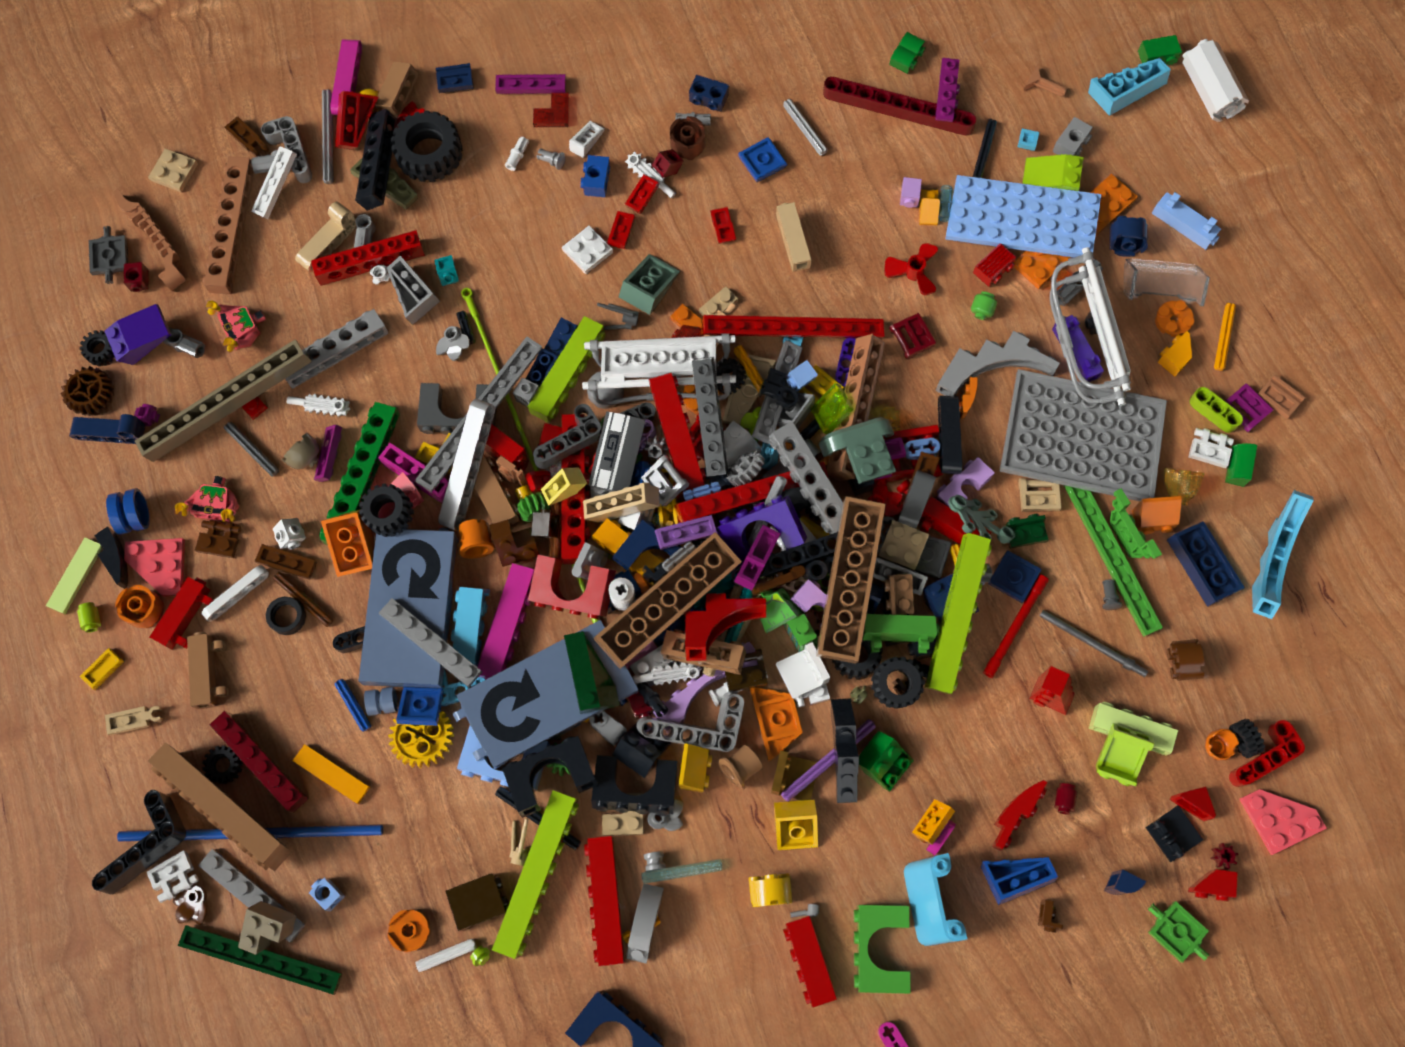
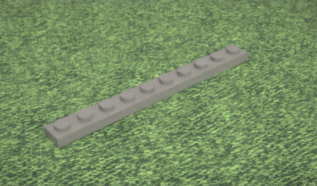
M526 337L478 399L494 405L496 410L539 354L542 346ZM467 414L415 479L419 485L431 493L454 464Z

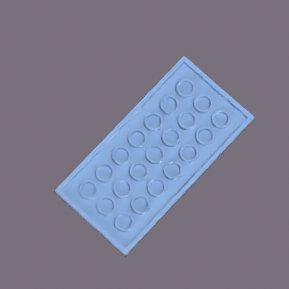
M957 175L945 239L995 247L1001 243L1005 248L1078 257L1083 254V248L1089 247L1090 252L1094 250L1101 194Z

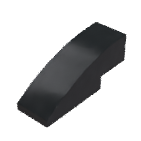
M107 526L94 535L103 548V551L97 555L115 583L125 589L128 585L127 562L124 561V549L115 531Z

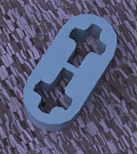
M934 438L909 441L904 446L906 458L910 460L918 459L920 452L936 456L940 449V443ZM929 444L935 447L933 451L927 448ZM910 447H913V449H919L915 451V454H912L911 451H908Z

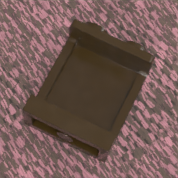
M490 873L445 891L458 931H465L469 927L506 914L509 902L506 896H502L500 889L503 888L500 876L496 877L494 873Z

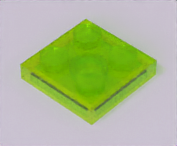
M834 383L810 408L821 430L826 435L833 432L854 410L841 385Z

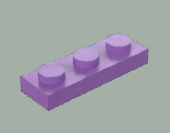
M712 515L655 530L660 550L708 538L713 533H717Z

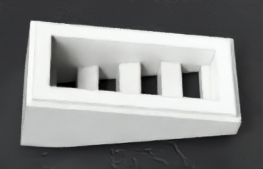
M589 121L569 141L570 151L583 158L602 135L604 128Z

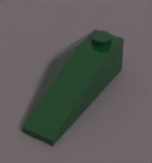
M584 631L564 635L580 714L620 706L616 685Z

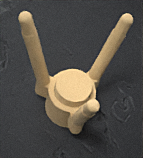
M528 818L524 820L519 847H516V821L512 822L511 852L509 856L511 858L510 863L524 866L527 859L528 850L523 849L528 827Z

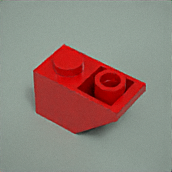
M1219 869L1210 870L1188 888V893H1195L1196 898L1208 899V896H1215L1217 901L1229 902V899L1236 898L1238 872Z

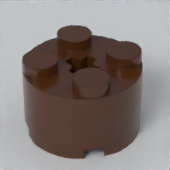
M1198 639L1172 641L1170 643V648H1167V657L1173 663V667L1170 668L1172 679L1183 681L1204 678L1205 672H1201V666H1205L1201 644H1197Z

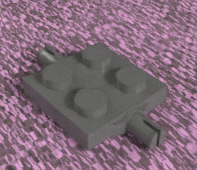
M104 226L103 237L89 240V268L92 275L105 274V283L113 284V273L124 271V264L128 263V242L125 235L111 236V227Z

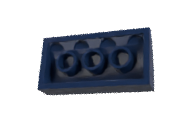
M1204 521L1182 530L1167 539V542L1207 607L1245 588Z

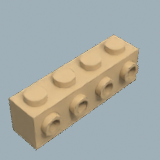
M640 483L633 487H626L619 491H612L605 495L594 496L591 499L584 500V519L601 523L607 518L612 520L660 507L659 487L652 486L650 483Z

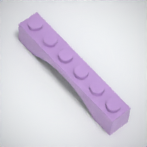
M750 642L746 644L741 643L746 650V654L755 652V648ZM757 660L744 662L742 668L758 665ZM716 670L713 677L703 675L698 679L693 678L686 684L688 687L682 691L680 689L675 691L671 695V699L666 703L662 701L668 708V712L665 715L660 711L662 717H658L653 712L654 716L658 719L684 723L686 713L698 693L716 680L725 678V671ZM671 726L664 728L667 734L671 732Z

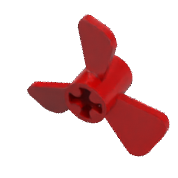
M929 243L922 244L918 254L912 255L908 263L894 257H888L885 260L884 266L885 276L892 278L906 274L909 280L917 281L922 295L934 294L936 286L924 275L926 262L937 253L938 247Z

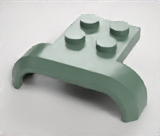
M875 418L831 432L822 437L819 442L823 457L846 449L859 484L896 472L883 436L887 438L894 435L890 421L886 418Z

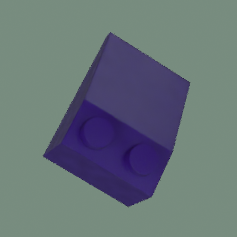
M158 304L119 319L105 330L116 361L131 365L136 364L171 335Z

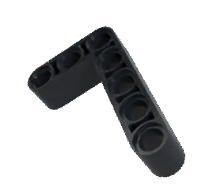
M157 790L147 792L144 797V805L155 829L97 873L92 880L94 890L109 895L117 893L185 839L186 829L169 795Z

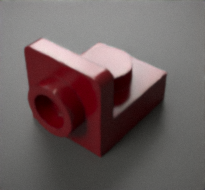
M639 692L628 697L635 719L651 717L654 710L645 704L644 698Z

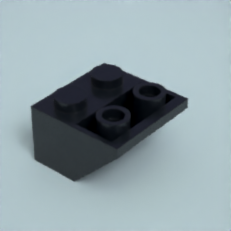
M636 723L620 739L612 756L617 757L619 761L645 778L654 769L657 759H661L671 742L643 736L638 731ZM647 724L643 727L644 732H648L651 729Z

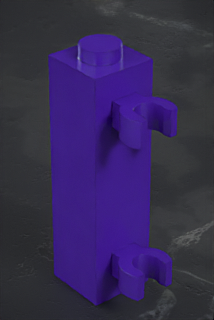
M1073 315L1064 316L1073 344L1072 350L1082 376L1088 382L1099 379L1104 372L1099 356L1094 354L1082 333L1077 317H1073ZM1055 322L1052 330L1059 341Z

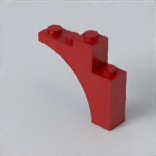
M726 593L706 594V611H686V661H706L710 646L725 630L747 620L766 618V598L726 599Z

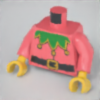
M212 300L208 301L206 307H211L207 311L209 315H214L216 312L219 313L217 316L227 335L223 345H228V352H232L234 348L238 350L250 347L257 336L260 335L257 324L266 320L261 310L251 314L246 306L218 305Z
M215 476L212 485L202 484L184 503H177L175 505V513L178 514L182 511V516H187V511L190 510V513L196 518L232 522L235 520L234 515L239 509V504L233 492L224 487L226 479Z

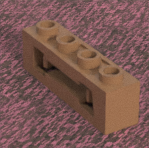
M677 629L666 631L661 649L664 659L741 675L746 656V650L741 643L735 641L726 643L722 639L716 638L710 646L709 652L721 654L720 658L722 660H718L717 656L707 655L706 661H686L685 632Z

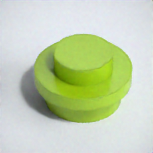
M483 946L476 948L470 957L474 966L484 965L490 958V950Z

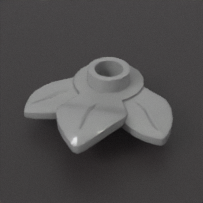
M448 327L444 332V337L437 343L436 354L442 355L447 353L452 361L458 360L462 354V349L469 348L470 341L468 336L462 334L458 327Z
M675 799L674 814L661 816L657 813H649V825L654 829L665 828L669 831H676L681 828L683 823L678 816L683 809V802ZM655 816H660L662 820L656 821Z

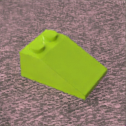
M1062 154L1026 158L1022 184L1078 191L1084 157Z

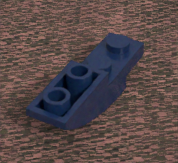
M562 317L560 318L545 348L541 349L526 377L527 380L537 384L539 387L541 386L578 327L576 324Z

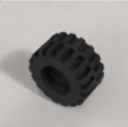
M384 483L382 487L376 485L374 490L369 489L367 491L369 494L362 497L364 502H360L362 509L359 512L362 516V521L378 535L381 534L384 537H388L389 534L393 537L396 536V532L401 534L404 527L406 529L409 527L407 523L413 520L411 515L414 514V510L411 508L413 504L410 498L399 487L392 484L388 486ZM395 502L393 513L386 518H379L381 507L386 503Z
M862 640L861 645L868 652L866 661L854 664L832 659V663H835V669L840 670L842 676L847 675L849 679L855 677L856 680H860L861 677L867 678L870 674H873L880 664L883 648H880V652H871V641Z
M892 657L879 664L871 678V681H873L871 688L872 690L874 689L875 698L877 697L879 702L885 704L886 707H893L894 709L914 704L920 698V694L923 693V685H925V680L922 678L924 674L920 672L918 664L915 665L913 660H907L906 657ZM900 671L907 677L909 685L904 694L896 695L889 690L887 677L891 672Z

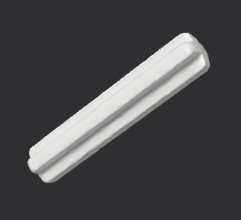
M469 939L416 961L417 970L422 972L476 949V943L474 939Z

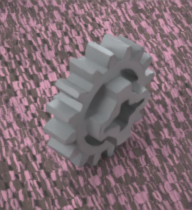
M758 451L743 454L731 465L726 478L734 487L736 485L740 486L742 483H749L762 470L761 466L765 464V459Z

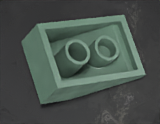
M648 254L623 281L619 298L650 315L659 305L680 271Z

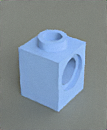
M806 360L788 373L786 376L787 383L790 388L798 392L812 382L818 374Z
M328 878L318 879L311 886L313 889L309 892L325 911H331L345 897ZM328 887L330 894L324 899L322 891Z

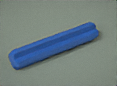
M344 679L336 681L334 685L360 730L363 732L369 730L371 724Z

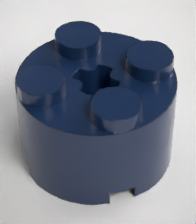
M1117 217L1110 227V249L1115 251L1114 254L1123 257L1135 256V253L1139 251L1143 253L1148 247V225L1146 219L1142 217Z

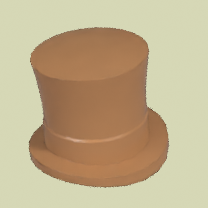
M743 745L732 757L728 759L722 757L718 761L723 774L743 790L746 788L744 783L752 775L763 769L759 758L746 745Z

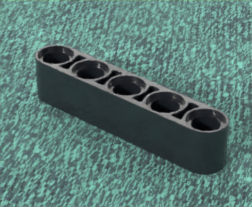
M939 395L940 470L942 474H961L962 447L959 397Z

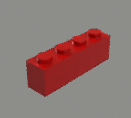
M810 916L786 923L783 933L786 941H790L793 948L789 950L792 961H797L799 970L796 973L799 982H804L806 991L803 992L806 1004H811L813 1008L837 1000Z

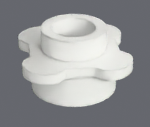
M378 265L370 270L374 284L377 285L382 281L387 282L390 280L385 265Z

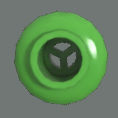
M984 291L981 294L975 295L971 305V311L975 314V318L985 320V318L993 317L998 304L995 295Z

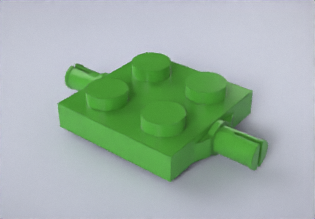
M1174 901L1163 912L1154 903L1150 905L1148 910L1157 919L1148 933L1180 963H1183L1194 952L1204 961L1209 957L1210 954L1200 946L1202 939L1209 930L1178 902Z

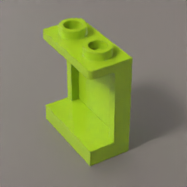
M1113 723L1096 763L1097 773L1106 779H1116L1125 786H1136L1138 783L1137 777L1149 750L1152 751L1153 737Z

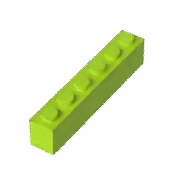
M586 316L583 317L529 403L528 409L530 414L550 423L552 418L555 419L559 412V406L561 403H565L569 390L575 387L578 381L577 377L585 371L587 361L593 357L590 349L585 350L584 342H590V340L603 341L605 338L603 325Z

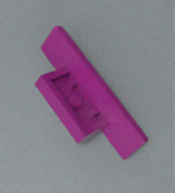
M942 58L936 120L952 122L954 119V109L958 107L956 95L959 94L960 84H957L959 59Z

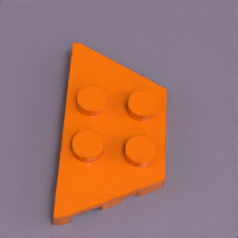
M753 687L749 689L769 762L780 754V750L786 749L803 732L794 699L789 693Z

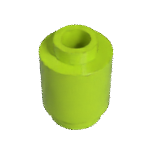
M93 602L79 605L77 614L80 629L87 633L97 631L101 626L98 607Z

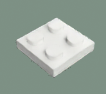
M590 226L586 227L562 246L565 254L585 274L613 253V249Z

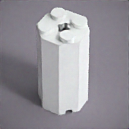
M1203 39L1195 48L1183 54L1184 60L1182 63L1212 120L1220 122L1223 121L1222 117L1232 118L1245 109L1244 103L1248 104L1249 99L1219 43L1214 40L1208 41V39Z

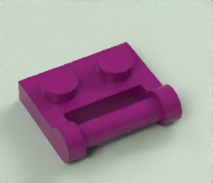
M1247 383L1225 401L1240 412L1243 417L1241 424L1247 433L1273 411ZM1234 401L1253 419L1251 422L1232 404Z

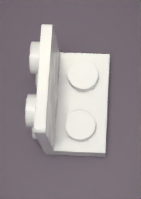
M813 642L805 645L803 651L776 663V667L793 699L829 683L830 676L821 658L816 656L817 650Z

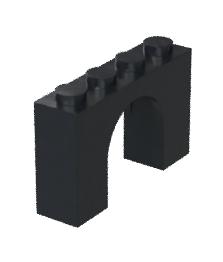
M578 736L568 737L558 745L547 746L544 751L531 753L525 759L512 761L502 768L515 806L522 818L541 810L534 792L533 782L539 770L547 765L560 764L569 769L579 793L598 786Z
M597 755L594 776L598 786L593 787L592 809L598 811L616 810L620 813L628 811L639 814L657 813L661 816L674 814L678 770L677 761L657 759L656 777L652 788L644 794L633 796L625 794L616 785L617 757Z

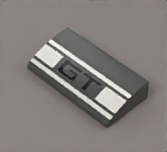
M606 412L588 486L610 492L619 491L630 486L646 420L619 413Z

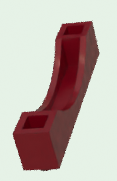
M224 710L209 724L287 811L294 813L309 799L262 751L232 714Z

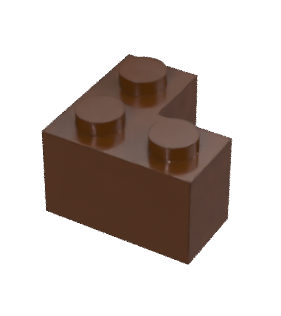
M508 519L489 525L502 567L539 555L535 536H531V527L513 533Z

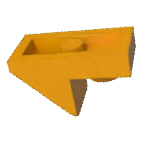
M920 190L919 225L937 226L940 206L938 190Z

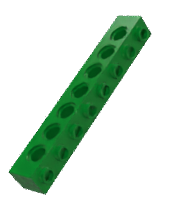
M375 402L373 407L369 409V418L367 423L362 426L361 438L355 444L354 455L348 461V470L346 475L344 474L341 478L340 490L334 496V505L328 511L327 519L362 509L360 507V502H364L362 497L369 494L367 491L371 489L381 464L378 457L388 446L400 416L396 407ZM378 422H383L381 426L376 427ZM376 438L374 443L369 444L371 439ZM370 455L367 460L362 461L364 456ZM363 472L359 478H355L357 473ZM356 489L354 494L348 495L350 490ZM349 506L346 512H341L344 507ZM322 527L320 531V540L325 545H328Z

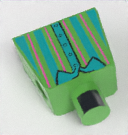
M805 614L783 624L798 652L803 651L805 645L813 642L817 649V635Z

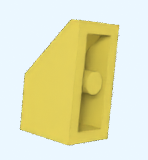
M579 467L562 468L541 491L550 506L577 494L587 482Z

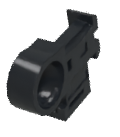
M773 368L769 369L768 377L763 381L758 394L759 397L763 394L776 399V404L784 408H792L797 403L799 397L796 390L785 387L781 383L782 379H785L786 373ZM786 392L790 393L794 397V400L787 399L783 397L782 394Z

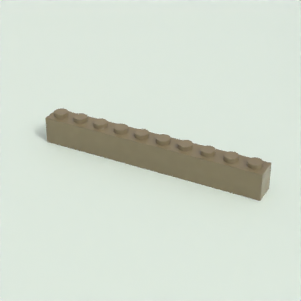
M293 340L135 440L143 457L155 462L305 367L312 360L305 348L297 340Z

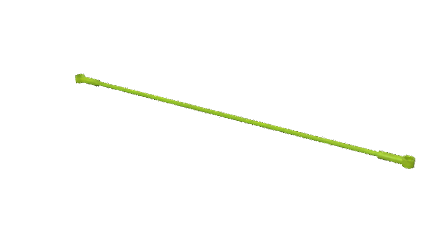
M464 288L461 291L462 298L466 300L472 318L475 319L497 375L500 370L481 325L480 316L472 298V290ZM508 393L505 398L534 471H539L535 465L533 453ZM582 577L577 578L582 593H584L586 587ZM591 618L593 623L599 621L598 619Z

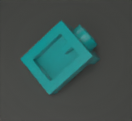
M452 255L434 260L442 286L459 282Z

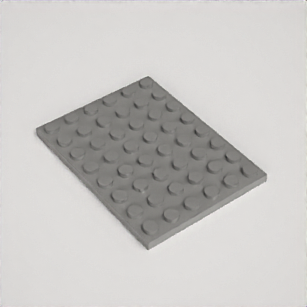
M1018 369L1000 472L1114 496L1115 491L1122 488L1127 498L1135 501L1154 498L1167 400L1125 392L1126 404L1119 406L1117 401L1103 404L1088 403L1079 396L1072 380ZM1078 382L1082 392L1091 399H1099L1102 396L1114 393V389L1111 388L1092 389L1085 386L1082 382Z

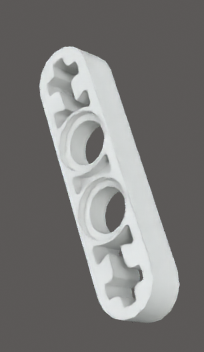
M263 565L255 567L205 607L202 615L208 622L214 621L269 576V572Z

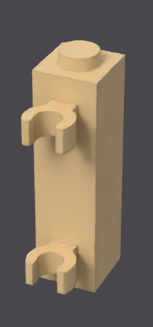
M783 203L777 206L776 217L792 272L809 269L811 257L795 203Z

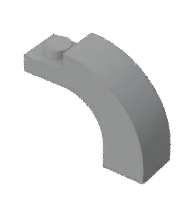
M643 884L633 920L626 959L647 964L664 888Z

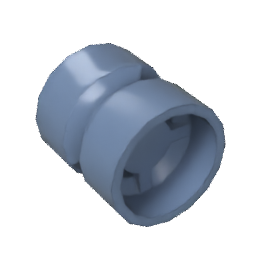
M395 687L382 688L381 692L375 689L365 691L364 702L368 716L381 714L382 710L385 714L398 711Z

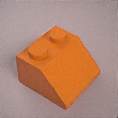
M1181 496L1142 499L1132 510L1135 526L1138 531H1141L1143 534H1151L1154 531H1161L1162 533L1172 532L1179 525Z

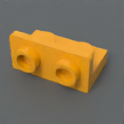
M934 799L912 833L921 842L933 845L955 810Z

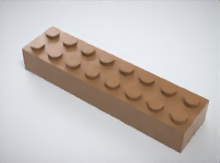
M847 496L843 501L816 652L818 657L854 664L859 661L886 504Z
M716 532L713 533L594 637L595 642L621 669L742 561Z
M166 742L148 760L153 765L151 770L155 774L162 777L171 788L179 792L183 799L190 802L199 813L208 818L207 820L211 824L218 827L228 839L235 842L239 849L247 853L256 864L265 870L270 868L275 871L292 853L291 850L181 753Z

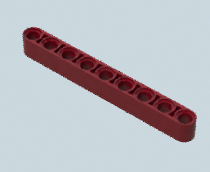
M832 76L824 81L823 95L831 101L964 136L972 134L975 127L976 116L967 111L954 109V119L952 122L939 121L935 119L936 103Z

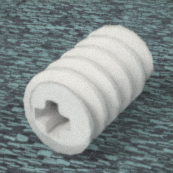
M616 578L611 582L609 594L612 605L618 610L625 611L635 602L633 584L626 578Z

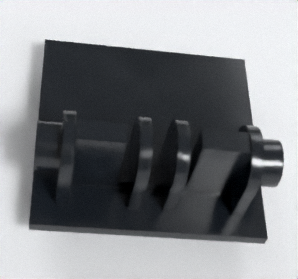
M1178 805L1145 827L1170 863L1185 855V852L1203 841Z

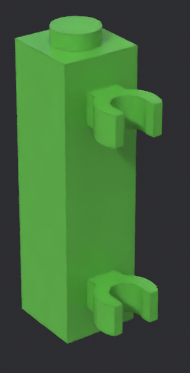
M866 614L862 640L871 641V652H880L882 641L918 642V652L927 654L929 642H933L935 637L939 635V624L936 623V616Z

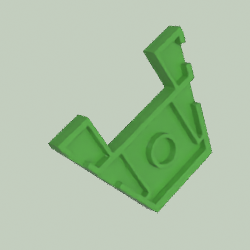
M1122 488L1115 491L1114 496L1116 499L1112 502L1115 510L1111 511L1110 527L1129 558H1141L1144 556L1145 558L1152 557L1155 559L1161 556L1162 553L1155 541L1152 539L1145 542L1146 538L1136 528L1133 516L1128 515L1126 508L1131 503Z

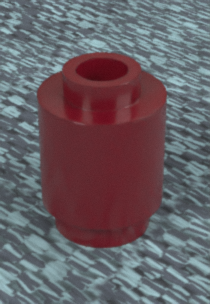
M1060 783L1056 791L1054 808L1058 810V813L1070 815V812L1075 811L1078 793L1075 785Z

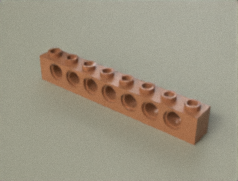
M229 156L228 162L224 167L225 177L221 183L222 193L218 198L219 208L215 213L216 224L212 229L213 240L209 245L210 255L209 259L206 260V275L203 276V285L210 293H232L254 175L251 159L248 157Z
M873 334L856 338L835 431L868 421L885 344L884 341ZM846 449L839 450L829 456L827 473L828 476L837 481L855 479L856 476Z

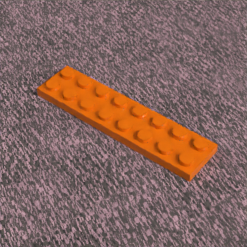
M1112 173L1090 192L1101 194L1096 236L1136 201L1138 197ZM1025 251L1015 260L1014 268L1039 289L1052 277L1058 265L1073 257Z

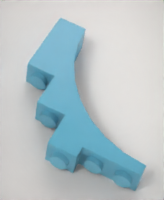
M1294 490L1279 518H1276L1268 532V546L1260 559V573L1252 586L1253 613L1273 619L1280 607L1283 579L1289 556L1300 527L1314 501L1313 496Z

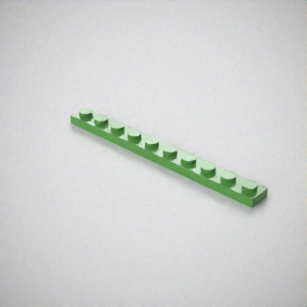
M1064 485L1142 636L1145 637L1161 630L1163 627L1091 491Z

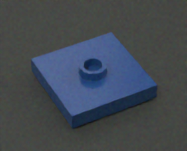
M769 137L738 153V157L756 183L787 167V162Z
M403 687L396 719L397 724L437 726L444 694L443 688Z

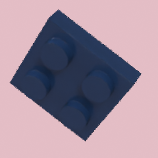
M1007 550L988 584L1023 603L1042 569Z

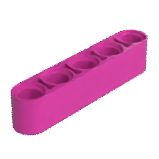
M342 39L330 105L332 115L338 114L339 94L343 90L349 92L356 91L362 55L361 40Z

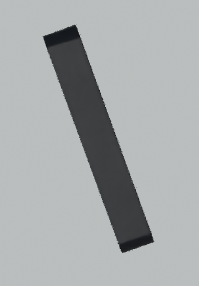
M838 532L770 555L763 568L764 573L759 576L758 580L834 554L835 549H831L827 542L829 540L836 542ZM809 547H816L819 554L812 555L809 552ZM792 553L799 554L800 561H793L790 555ZM772 560H780L782 567L775 568L772 565ZM742 565L736 567L731 574V582L738 587H741V585L734 582L736 579L735 573L740 571Z

